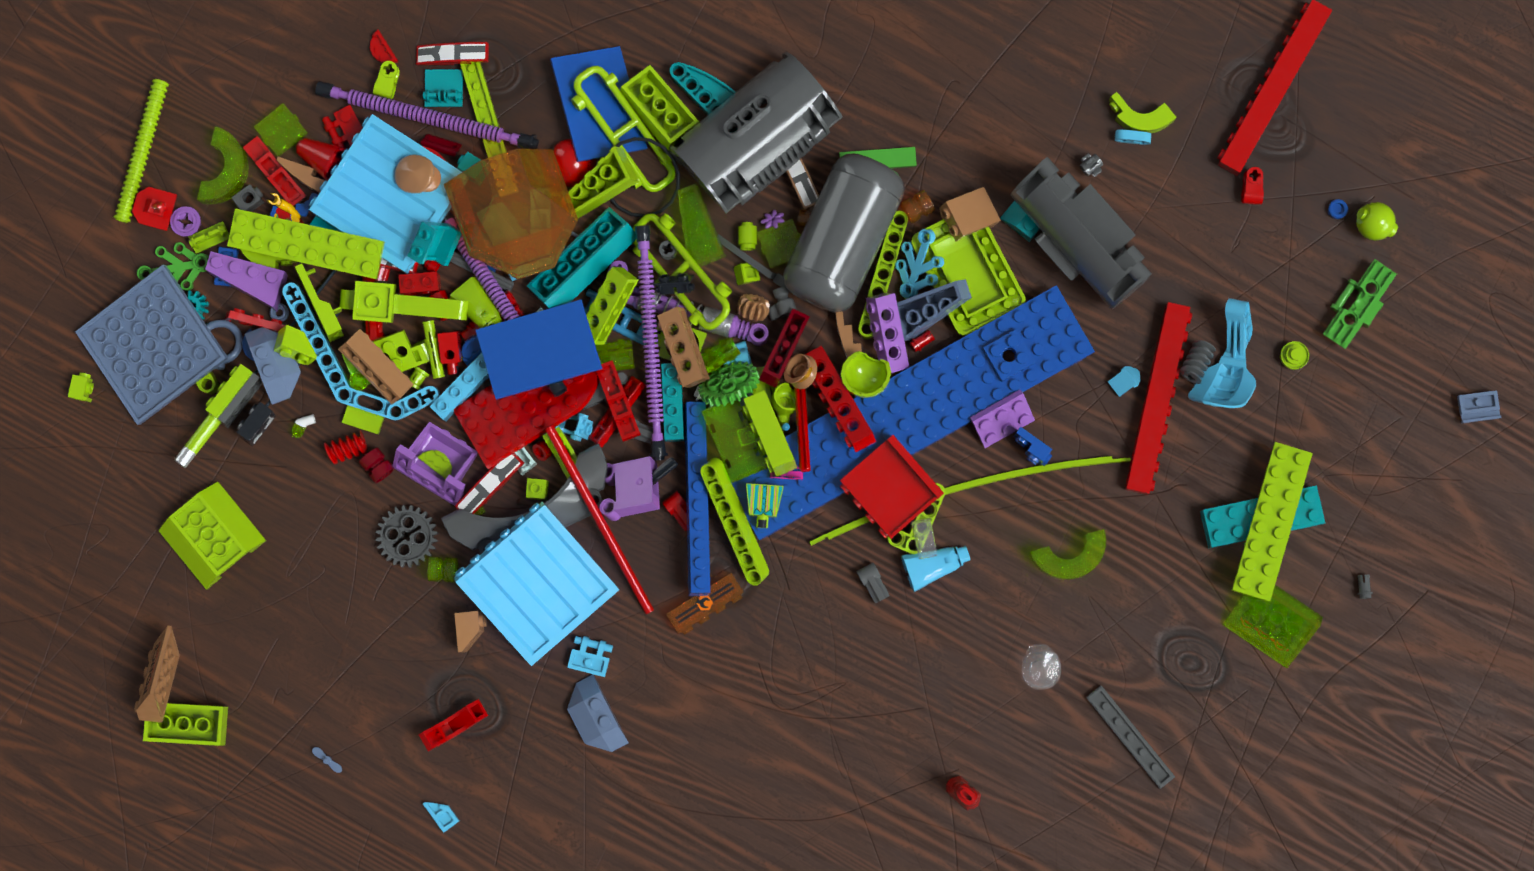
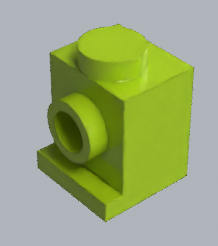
M79 373V376L72 375L68 397L91 403L92 399L89 398V394H92L94 388L92 379H90L91 375L86 373Z

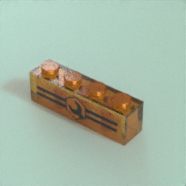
M732 573L711 585V593L708 596H694L666 614L678 634L683 633L686 635L694 629L692 626L699 622L700 625L710 619L709 615L713 612L719 614L726 609V604L729 602L734 604L743 598L741 595L744 592Z

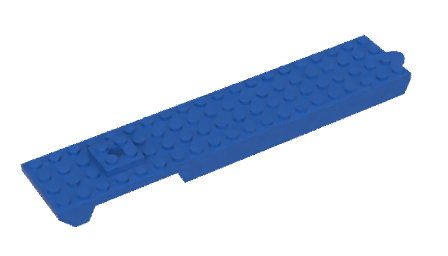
M1056 285L890 378L884 391L877 396L854 398L853 400L874 434L875 443L855 452L853 447L849 448L844 440V437H846L845 433L839 432L835 424L838 422L835 417L831 418L830 414L827 413L808 424L811 470L803 472V480L770 479V471L764 459L768 456H763L761 451L726 471L748 522L757 538L762 540L845 494L840 487L842 484L840 480L892 435L897 438L912 456L972 422L970 417L1018 390L1022 392L1027 391L1060 371L1082 361L1095 351ZM1007 350L1012 351L1015 359L1012 362L1005 361L1002 357L1003 352ZM854 427V428H852L850 431H854V430H856L858 427ZM797 431L785 438L796 465L799 467ZM746 483L784 487L777 518L769 517L768 528H756L757 516H749Z

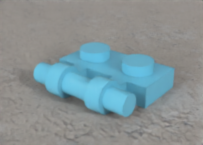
M576 636L574 643L581 645L580 651L572 649L567 668L605 677L610 658L603 657L604 651L612 653L613 645L606 644V641L602 640L600 642L591 640L587 636ZM587 647L598 649L597 655L587 653Z

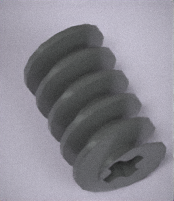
M1194 341L1180 369L1181 375L1189 382L1200 384L1201 378L1205 375L1204 371L1208 369L1206 365L1211 363L1210 359L1214 357L1212 352H1215L1216 348L1207 341Z

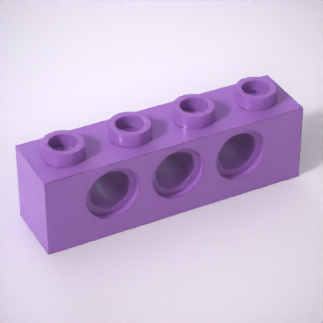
M883 293L866 298V309L870 317V329L873 332V345L878 360L888 361L891 373L909 368L895 293Z

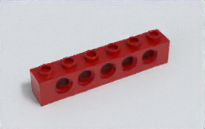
M822 345L805 354L813 357L816 361L817 371L823 369L821 372H817L812 385L815 389L819 388L820 393L818 395L823 404L827 402L829 405L827 411L831 418L835 417L838 422L835 424L840 433H845L846 437H844L847 446L849 448L853 447L855 452H858L875 443L876 439L872 430L843 384ZM858 427L856 430L850 431L852 428Z

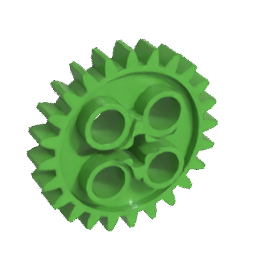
M739 361L737 364L732 362L729 366L726 363L723 368L718 367L717 371L712 370V374L709 375L710 379L699 384L700 389L698 391L705 404H710V406L715 404L716 407H719L721 404L726 406L730 402L732 405L735 400L740 402L741 397L747 398V393H753L752 389L757 388L756 384L760 383V376L752 363L748 364V362L742 364Z

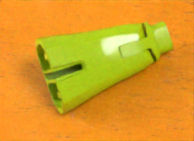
M470 277L450 294L449 299L469 301L467 317L480 328L502 322L498 310L483 289L478 278Z

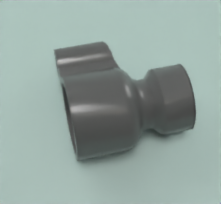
M786 286L773 290L774 297L778 302L769 308L771 321L789 316L792 309L797 310L794 300L788 297L789 292Z

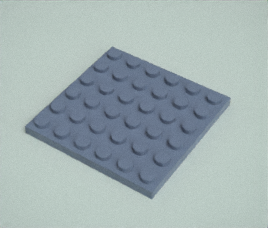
M161 265L75 331L137 425L144 423L228 359L166 265Z

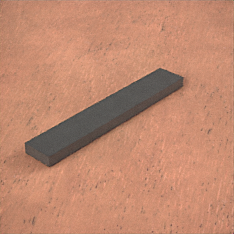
M1102 685L1086 697L1159 789L1175 778L1174 774Z

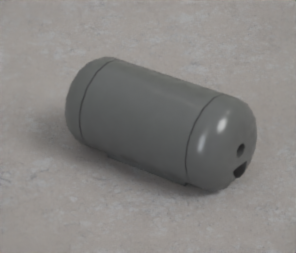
M846 154L837 159L785 268L783 279L790 293L803 301L834 313L843 312L852 306L903 198L905 191L904 182L897 172L872 158L860 154Z

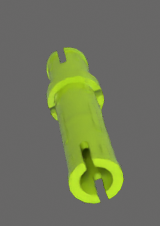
M434 320L422 322L426 338L424 343H427L433 379L445 377Z

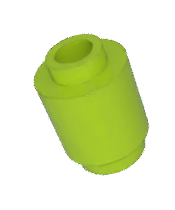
M743 222L741 226H738V245L740 250H755V245H757V226H754L752 222Z

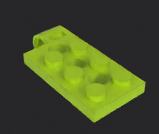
M404 329L372 341L381 348L383 353L389 355L390 360L396 364V367L401 372L430 361L427 343H424V340L411 346ZM399 346L405 347L407 354L400 355L397 348ZM342 354L356 388L371 384Z

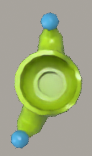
M778 382L776 388L770 386L772 391L771 405L777 413V420L781 429L787 431L790 428V415L796 412L795 391L788 383L780 384Z

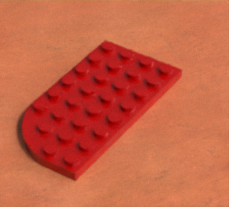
M594 371L563 380L567 391L558 397H554L546 385L496 400L492 385L458 405L454 409V413L485 466L489 469L544 435L546 427L552 424L556 427L580 412L588 404L599 383L597 372Z

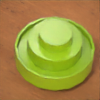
M1292 341L1283 346L1280 351V360L1286 368L1297 370L1307 364L1309 352L1304 344Z

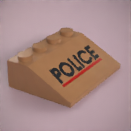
M172 626L165 628L155 641L153 650L149 651V665L144 669L145 680L140 685L139 701H136L134 708L139 720L163 722L180 657Z

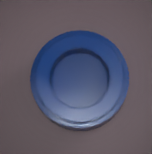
M1340 199L1332 201L1328 206V214L1333 219H1341L1348 212L1347 204Z

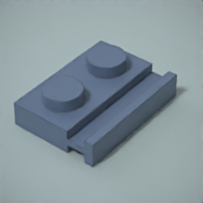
M1497 391L1457 396L1461 424L1501 418Z

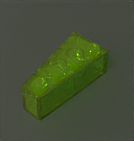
M693 184L678 190L685 249L700 267L726 257L699 186Z

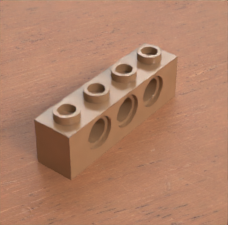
M675 307L657 315L659 320L658 326L665 336L664 343L667 349L670 350L672 356L670 358L671 363L676 367L677 379L680 385L691 388L709 380L710 378L685 308ZM677 326L678 332L674 335L673 329ZM683 343V344H684V350H683V352L681 353L680 350H679V348H680V345ZM689 361L690 364H691V367H690V369L687 371V369H686V364H687V362Z

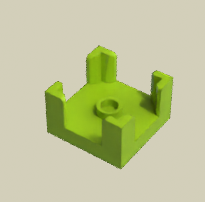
M355 281L353 320L393 323L394 294L396 293V284Z

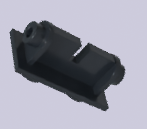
M680 273L677 276L663 274L658 276L653 286H656V292L661 295L674 294V287L677 288L678 294L691 293V291L695 290L694 283H691L695 274Z

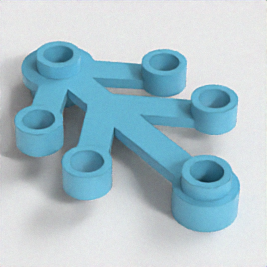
M922 229L918 234L921 246L916 260L911 242H904L901 246L907 260L899 259L896 261L895 266L899 270L903 282L900 287V294L905 299L916 296L918 290L928 285L933 286L938 283V277L935 274H928L925 279L917 282L919 275L933 268H941L944 265V259L941 256H934L931 261L923 264L929 244H932L936 238L935 233L931 229ZM908 266L910 267V270H911L910 278H909V275H908V273H907Z

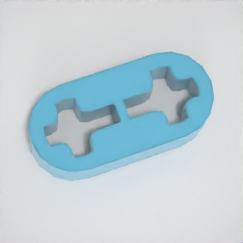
M1116 130L1115 141L1148 145L1151 144L1152 134L1142 131Z

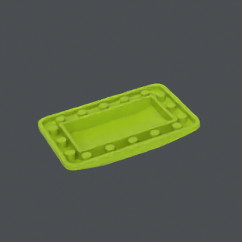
M944 219L925 228L931 229L935 233L936 238L932 244H929L923 264L931 261L934 256H941L944 259V265L941 268H933L926 272L927 275L935 274L938 277V283L933 285V288L966 279L972 297L948 314L958 334L967 336L1025 303V295L989 227L967 235L959 241H955L954 237L950 235L949 227ZM919 232L912 237L911 242L917 255L921 246L918 240Z

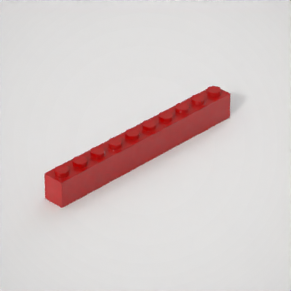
M1311 0L1309 4L1305 3L1300 12L1303 14L1301 19H1296L1291 27L1294 30L1292 35H1287L1282 43L1285 46L1283 51H1278L1273 59L1275 65L1273 68H1268L1264 75V78H1266L1264 84H1259L1254 92L1257 95L1255 100H1250L1245 110L1248 111L1246 116L1240 117L1236 124L1238 130L1236 133H1231L1227 140V143H1229L1227 149H1222L1217 157L1220 160L1218 163L1219 167L1235 176L1240 174L1330 16L1332 9L1316 0Z
M1167 302L1165 305L1125 490L1148 495L1150 491L1153 492L1155 480H1153V475L1159 469L1160 462L1157 461L1158 454L1162 453L1164 446L1161 439L1162 435H1166L1168 424H1165L1166 416L1170 417L1172 406L1169 403L1170 398H1174L1176 387L1173 385L1174 380H1178L1180 368L1177 367L1178 362L1182 361L1184 350L1181 348L1183 342L1186 343L1188 331L1185 330L1187 324H1190L1192 319L1191 307Z

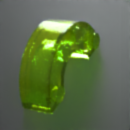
M216 126L211 145L222 152L225 164L222 173L216 179L201 181L197 200L202 204H218L231 199L241 190L248 176V157L243 146L229 132Z
M1102 529L1084 535L1083 550L1074 559L1065 560L1057 557L1052 553L1049 546L1029 552V556L1035 566L1049 577L1059 580H1072L1082 577L1091 572L1104 555L1106 548L1105 530Z

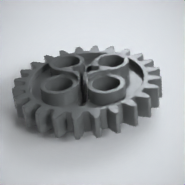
M402 505V511L395 507L394 514L388 511L389 518L382 517L385 521L384 524L378 523L382 529L376 531L377 534L381 535L375 539L381 542L377 548L384 549L381 553L382 556L388 554L387 561L394 559L393 565H397L400 561V566L403 568L406 563L412 568L413 562L419 566L420 559L426 562L425 555L432 556L429 551L430 549L436 550V547L432 544L439 541L434 538L439 532L433 531L437 525L430 524L433 518L429 517L426 519L428 513L425 511L420 514L421 508L419 507L416 511H414L412 505H410L409 510H407L405 505ZM408 518H412L414 521L411 528H406L405 521ZM418 526H421V529H419L418 531L412 533V534L409 536V538H410L409 541L405 539V540L401 541L396 547H393V545H394L396 542L402 540V539L405 537V535H404L405 532H406V533H411V532H413ZM396 529L398 537L391 540L389 533L391 530ZM423 533L425 540L423 543L418 544L416 536ZM403 545H408L410 549L406 555H402L400 551Z

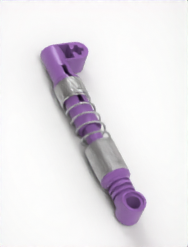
M614 261L609 267V270L612 267H622L628 271V267L623 261ZM635 287L626 304L632 305L634 309L639 311L644 310L640 308L641 305H644L640 304V301L644 300L640 299V296L643 294H639V291L643 289ZM656 290L655 293H651V295H655V298H651V300H655V303H652V305H656V308H652V310H656L658 314H662L675 307L685 308L681 301L675 299L674 296L660 295ZM702 304L697 308L704 315V319L707 322H712L722 312L709 306H705L703 311ZM685 308L687 317L689 318L691 314H690V312ZM731 313L715 329L706 330L699 325V329L723 337L732 338L737 335L739 339L743 337L742 340L747 338V341L755 346H762L768 340V329L765 325L760 323H752L750 325V322L746 324L745 320L741 322L738 316ZM756 331H761L764 336L758 339L753 334Z

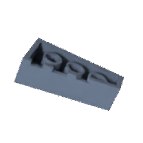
M966 279L954 281L897 302L904 341L917 337L971 299Z

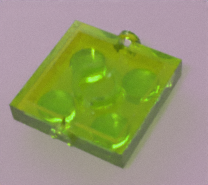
M284 103L254 126L262 136V141L267 146L269 145L278 157L308 134L299 123L298 117L292 114Z
M793 219L778 224L777 228L772 226L757 232L762 246L763 255L765 254L770 269L789 261L801 236L796 230Z

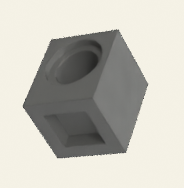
M250 184L232 197L240 210L253 212L265 203L262 200L264 195L258 187L254 188ZM253 195V201L246 203V197Z

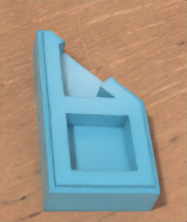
M431 802L423 803L443 833L460 821L449 805Z

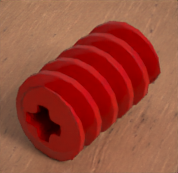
M361 430L359 437L355 432L353 433V439L346 435L345 442L338 438V444L331 440L330 447L326 442L324 443L326 454L333 464H337L338 459L344 462L345 456L349 460L352 459L353 454L359 457L360 451L363 455L367 454V444Z

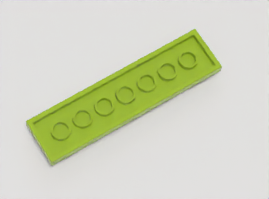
M235 209L227 246L377 279L385 242Z
M1274 443L1231 591L1267 602L1271 601L1313 453L1281 443Z

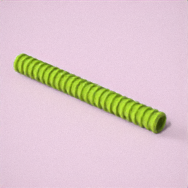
M153 79V85L150 86L152 90L149 91L150 96L147 97L149 101L145 104L147 108H144L145 113L142 115L144 118L141 119L142 125H139L141 129L137 132L139 136H136L137 141L134 143L136 147H133L134 153L131 154L133 156L130 159L131 164H128L129 170L126 171L128 175L125 176L126 181L123 182L125 186L122 187L123 192L120 193L121 198L118 200L120 203L117 204L118 209L115 210L117 214L114 215V218L121 222H131L129 218L132 217V207L135 203L136 194L139 193L137 190L140 188L139 183L142 182L141 177L144 176L142 172L145 171L144 166L147 165L145 161L148 160L147 155L150 154L149 149L152 147L150 144L153 143L152 138L155 137L153 133L156 132L155 126H158L156 122L160 119L158 115H161L160 110L163 108L161 105L164 104L163 98H166V95H164L167 93L166 87H169V84L163 80Z

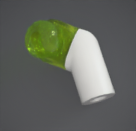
M314 414L298 418L292 427V434L295 438L302 437L306 427L316 423Z

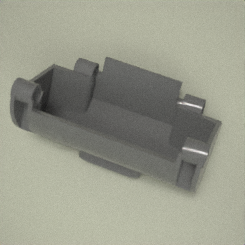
M788 52L782 54L783 59L781 61H773L684 134L680 138L681 143L678 146L674 147L671 145L669 147L670 153L679 165H682L725 213H728L738 203L743 206L757 192L760 193L796 164L798 160L811 151L815 144H818L829 135V128L843 117L832 99L813 75ZM762 104H767L765 108H760ZM753 116L750 120H745L746 117ZM733 128H738L736 132L730 133Z
M1046 157L1018 184L1010 196L1042 231L1035 238L1036 242L1070 280H1073L1080 274L1109 308L1113 310L1150 278L1149 276L1152 275L1141 262L1145 257L1135 245L1131 246L1128 250L1124 247L1136 234L1091 184L1080 194H1077L1075 190L1080 186L1077 180L1069 172L1061 178L1057 174L1059 169Z

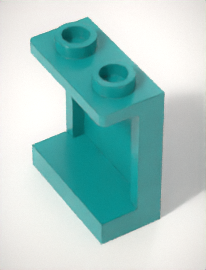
M421 222L407 256L419 264H424L425 260L437 261L443 266H448L462 231L449 223Z

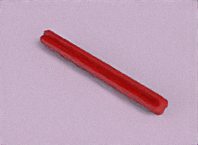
M794 387L799 469L801 472H809L811 467L805 389Z

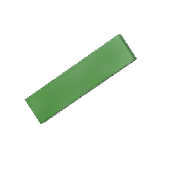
M915 147L839 152L840 157L852 153L872 158L891 169L917 166Z

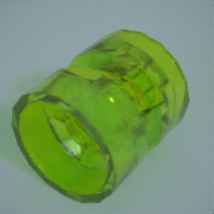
M441 557L429 558L428 581L440 582L443 579L444 582L456 583L454 577L458 571V558L446 557L445 560Z

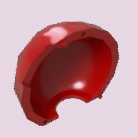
M566 139L555 145L550 160L549 172L557 183L565 187H574L596 166V159L577 162L572 140Z

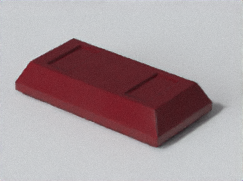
M426 134L421 141L422 146L451 156H455L462 147L460 143Z

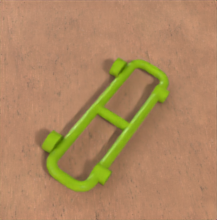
M591 66L575 78L574 90L577 95L571 98L573 105L578 111L583 110L585 107L588 109L613 146L620 142L618 138L635 126L644 138L656 141L617 87L618 79L614 73L608 74L600 66ZM594 73L601 76L604 84L611 90L631 118L629 122L615 132L611 130L581 87L582 81ZM648 142L661 164L666 167L668 175L657 184L652 185L623 145H621L619 148L624 150L639 180L638 183L632 186L635 190L642 185L647 191L658 192L674 180L675 168L671 163L672 160L660 147Z
M652 213L644 215L632 229L635 231V226H643L649 221H653L685 260L671 276L684 273L691 267L722 305V312L712 322H707L704 319V315L695 308L684 293L678 294L677 288L674 287V294L691 314L688 318L689 321L695 326L699 324L706 330L717 328L729 315L730 304L726 298L732 293V290L722 281L717 286L712 282L670 231L676 223L668 214L664 213L661 218ZM635 240L633 242L635 247L632 250L638 257H641L640 250H638V242ZM648 250V259L653 261L650 265H653L654 270L659 276L668 274Z

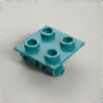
M462 69L425 70V92H423L425 107H463Z

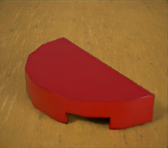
M378 29L372 35L370 41V51L373 57L380 63L385 61L398 63L399 61Z

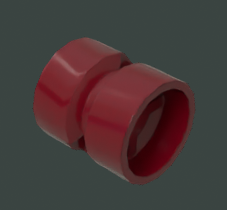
M378 447L367 453L359 461L362 468L370 472L369 477L375 484L384 480L395 470L389 460H384L385 455Z

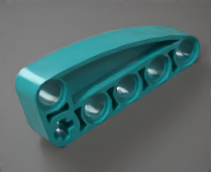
M676 62L670 67L672 80L706 115H709L735 93L728 85L696 67ZM682 69L684 73L681 76H675L674 71ZM690 82H694L697 84V87L694 90H689L687 88V85ZM706 95L710 98L707 103L700 102L702 96ZM748 116L745 118V120L748 121L753 116ZM738 128L732 129L730 133L736 132Z

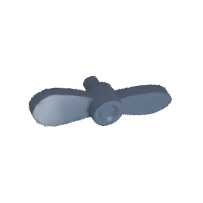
M314 747L312 749L313 754L322 759L325 764H328L334 772H342V766L333 761L330 756H326L321 748Z

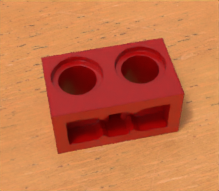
M436 271L399 275L400 294L421 296L432 295L441 291L439 273Z

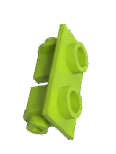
M222 221L189 236V244L193 247L195 253L198 254L228 240L229 233Z

